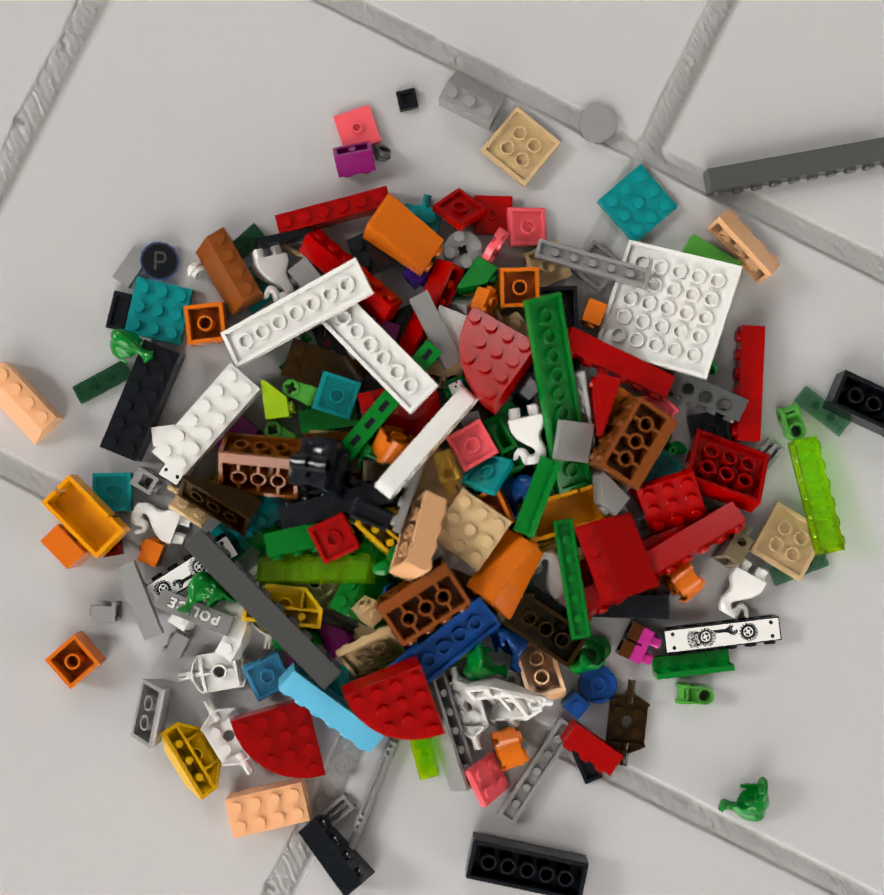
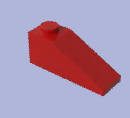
M600 372L597 373L596 377H591L588 386L592 388L590 400L596 437L598 438L603 435L621 379Z

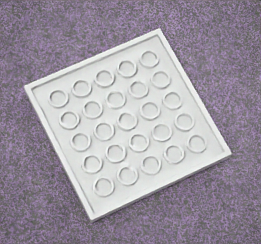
M629 240L622 261L651 269L647 288L644 290L615 282L597 339L651 365L707 380L743 266Z

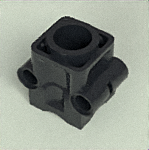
M314 435L312 438L303 437L299 453L294 452L290 456L289 466L292 471L288 483L293 486L300 485L302 490L307 493H326L331 497L342 499L344 487L349 485L352 476L351 470L347 468L351 451L344 447V443L330 437Z

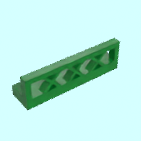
M542 455L540 456L515 521L514 531L534 538L560 470L561 462Z
M725 647L718 648L717 651L699 650V653L694 654L682 652L677 656H669L668 654L654 656L651 662L653 676L657 680L735 670L734 664L730 662L729 650Z

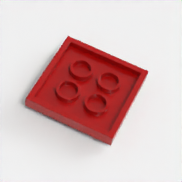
M693 468L644 482L639 490H636L651 534L700 520L707 516Z

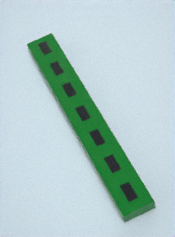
M426 340L412 359L427 372L441 356L442 352ZM386 389L342 441L344 447L351 451L348 466L400 405Z

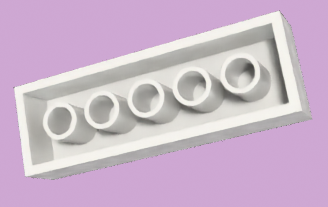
M230 363L152 452L181 478L184 474L190 475L222 439L225 433L229 431L262 393V388L234 364Z

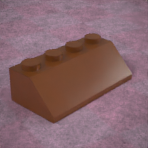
M222 227L207 236L197 249L196 254L231 315L234 317L263 300L264 293L227 230Z

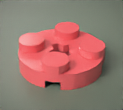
M499 227L482 258L492 264L510 233Z

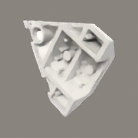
M491 677L488 679H477L464 689L472 700H488L492 705L490 720L498 729L510 726L516 728L519 726L520 721H527L543 711L545 705L551 706L554 704L553 699L519 685Z

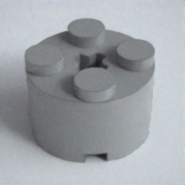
M456 231L447 238L444 244V260L453 262L465 270L464 273L468 271L477 256L481 257L482 255L480 240L468 231ZM466 250V254L459 255L460 251Z

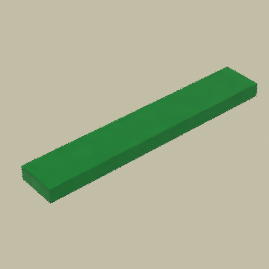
M573 518L553 521L571 640L591 637Z

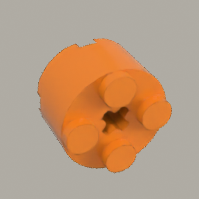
M387 424L384 428L381 426L371 447L373 453L377 456L376 460L378 462L393 464L415 438L411 434L409 436L403 434V429Z
M691 562L685 565L681 563L676 566L677 569L668 575L666 573L661 575L664 576L661 580L674 596L678 594L681 597L679 601L684 604L699 593L706 584L704 579L693 571L694 566Z
M510 726L490 733L496 757L501 760L499 765L502 771L515 768L529 761L526 750L520 744L523 742V738L517 727Z

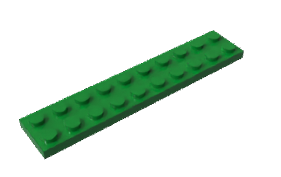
M554 292L523 300L549 458L562 463L554 483L555 493L562 494L591 484L592 481L589 464L552 458L558 419L582 422L561 292Z

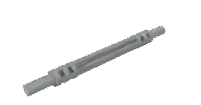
M391 737L387 741L352 827L353 832L348 842L352 850H354L360 833H363L367 824V820L399 745V739Z

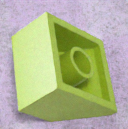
M261 380L266 420L293 419L294 414H297L296 403L271 383Z

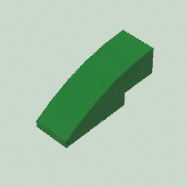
M500 414L483 420V425L499 451L496 456L510 459L514 463L507 478L520 473L526 466L520 456L516 461L513 460L518 445Z

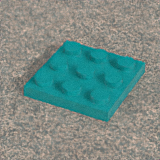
M641 164L597 201V204L629 240L637 242L678 207Z
M137 277L125 330L133 331L140 337L182 346L186 329L183 306L191 305L194 290Z

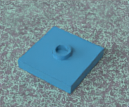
M277 649L242 666L258 702L280 691L279 678L287 669Z

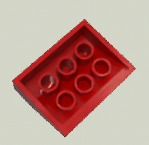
M385 388L357 394L362 417L384 392ZM437 389L412 414H409L400 404L382 427L384 428L387 424L397 426L404 430L403 434L406 436L411 434L413 437H417L426 426V423H429L441 409ZM379 430L375 433V435H374L371 439L375 440V438H376V436H377Z
M697 428L682 471L693 468L701 495L725 504L733 501L737 508L752 513L761 504L770 454Z
M631 512L595 520L574 528L603 606L660 586Z

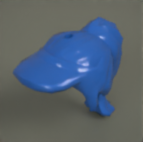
M529 474L511 476L505 479L502 484L503 491L516 519L519 514L518 504L524 500L533 477Z
M502 624L488 635L492 637L494 652L497 653L498 647H500L505 653L510 654V670L517 673L521 672L518 660L526 651L529 641Z

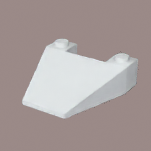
M258 580V582H257L256 584H257L259 587H260L261 581ZM222 600L213 606V609L233 616L235 620L228 636H223L215 652L232 662L240 659L250 640L253 622L242 621L243 607L238 602L235 604ZM208 601L202 602L200 604L207 606ZM171 614L168 622L182 631L191 630L196 625Z

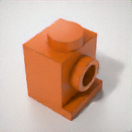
M478 286L469 308L474 306L494 318L493 311L498 304L499 298L496 294L497 289L491 286H486V288Z

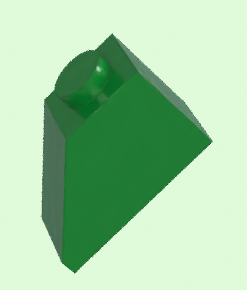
M477 256L458 284L457 294L461 296L475 293L478 286L483 288L490 285L493 286L498 279L497 267Z

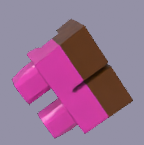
M631 619L624 633L626 637H622L615 652L638 664L642 662L650 665L654 655L646 652L649 645L658 649L662 639L655 635V632Z

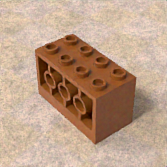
M625 397L619 402V409L616 414L610 417L607 429L598 438V444L590 451L587 464L600 472L604 471L621 486L639 490L677 426L678 421L642 397Z
M226 432L218 451L219 484L246 491L255 496L277 497L288 500L297 499L300 485L293 486L288 483L292 471L289 466V460L292 453H299L302 439Z
M441 556L433 562L432 568L428 573L410 582L404 580L377 597L376 607L401 645L405 646L408 644L410 646L422 634L427 635L434 631L435 626L439 623L445 624L450 621L453 614L457 612L462 613L467 610L471 601L469 594L444 556Z

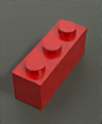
M575 719L570 721L560 736L563 742L562 746L571 753L573 750L579 754L578 757L585 763H588V761L593 763V767L601 774L606 772L608 775H611L624 757L618 750Z

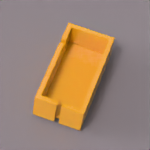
M68 475L57 486L59 490H53L41 502L95 558L104 557L131 530L120 517H114L116 513L78 475Z
M588 484L562 494L555 493L550 495L534 538L527 537L526 535L527 540L533 539L537 542L554 537L553 521L573 518L575 528L605 518V515L599 512V507L594 503L593 484ZM522 503L518 504L519 511L522 506Z

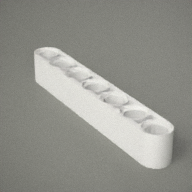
M461 386L379 478L375 488L390 500L393 499L478 401L477 397L467 388Z

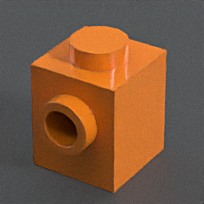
M589 298L579 322L583 323L582 326L587 329H597L601 324L608 304Z
M157 536L146 538L139 546L140 554L137 561L153 567L160 566L168 544L158 539Z

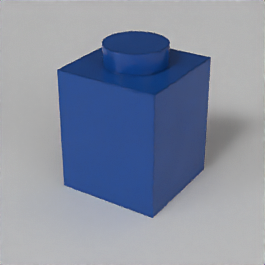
M574 688L561 701L563 708L577 720L590 707L589 702Z

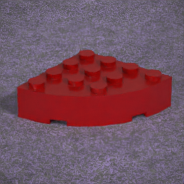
M473 306L465 318L460 334V362L467 384L473 394L486 409L496 415L533 363L530 340L528 337Z
M416 655L341 686L349 707L359 720L384 736L400 740H421L445 734Z
M294 699L229 717L235 737L243 750L265 769L291 778H314L326 775L311 713L306 707L299 706Z

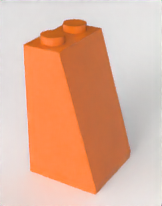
M390 193L387 194L367 223L362 237L420 277L424 271L426 273L429 272L434 264L431 260L434 256L438 258L444 249L441 247L444 239Z
M507 529L480 570L475 572L466 584V587L475 596L478 594L487 606L510 620L543 556V553L538 548L540 545L533 539L526 540L525 536L517 531L514 533Z

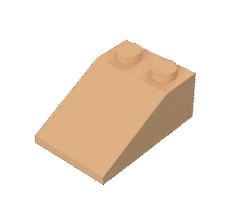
M529 642L526 651L518 660V665L521 668L519 675L522 686L553 700L565 697L566 688L557 660Z

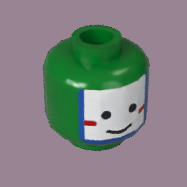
M462 375L447 380L445 383L446 389L443 390L447 400L461 386L472 391L467 384L466 378Z

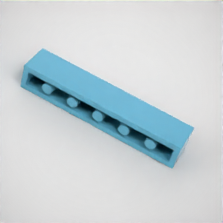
M293 662L279 678V690L281 693L292 697L299 706L306 707L314 717L324 720L329 728H335L344 739H350L354 742L358 749L370 753L384 738V735L372 730L361 722L343 697L329 687L323 690L297 663Z

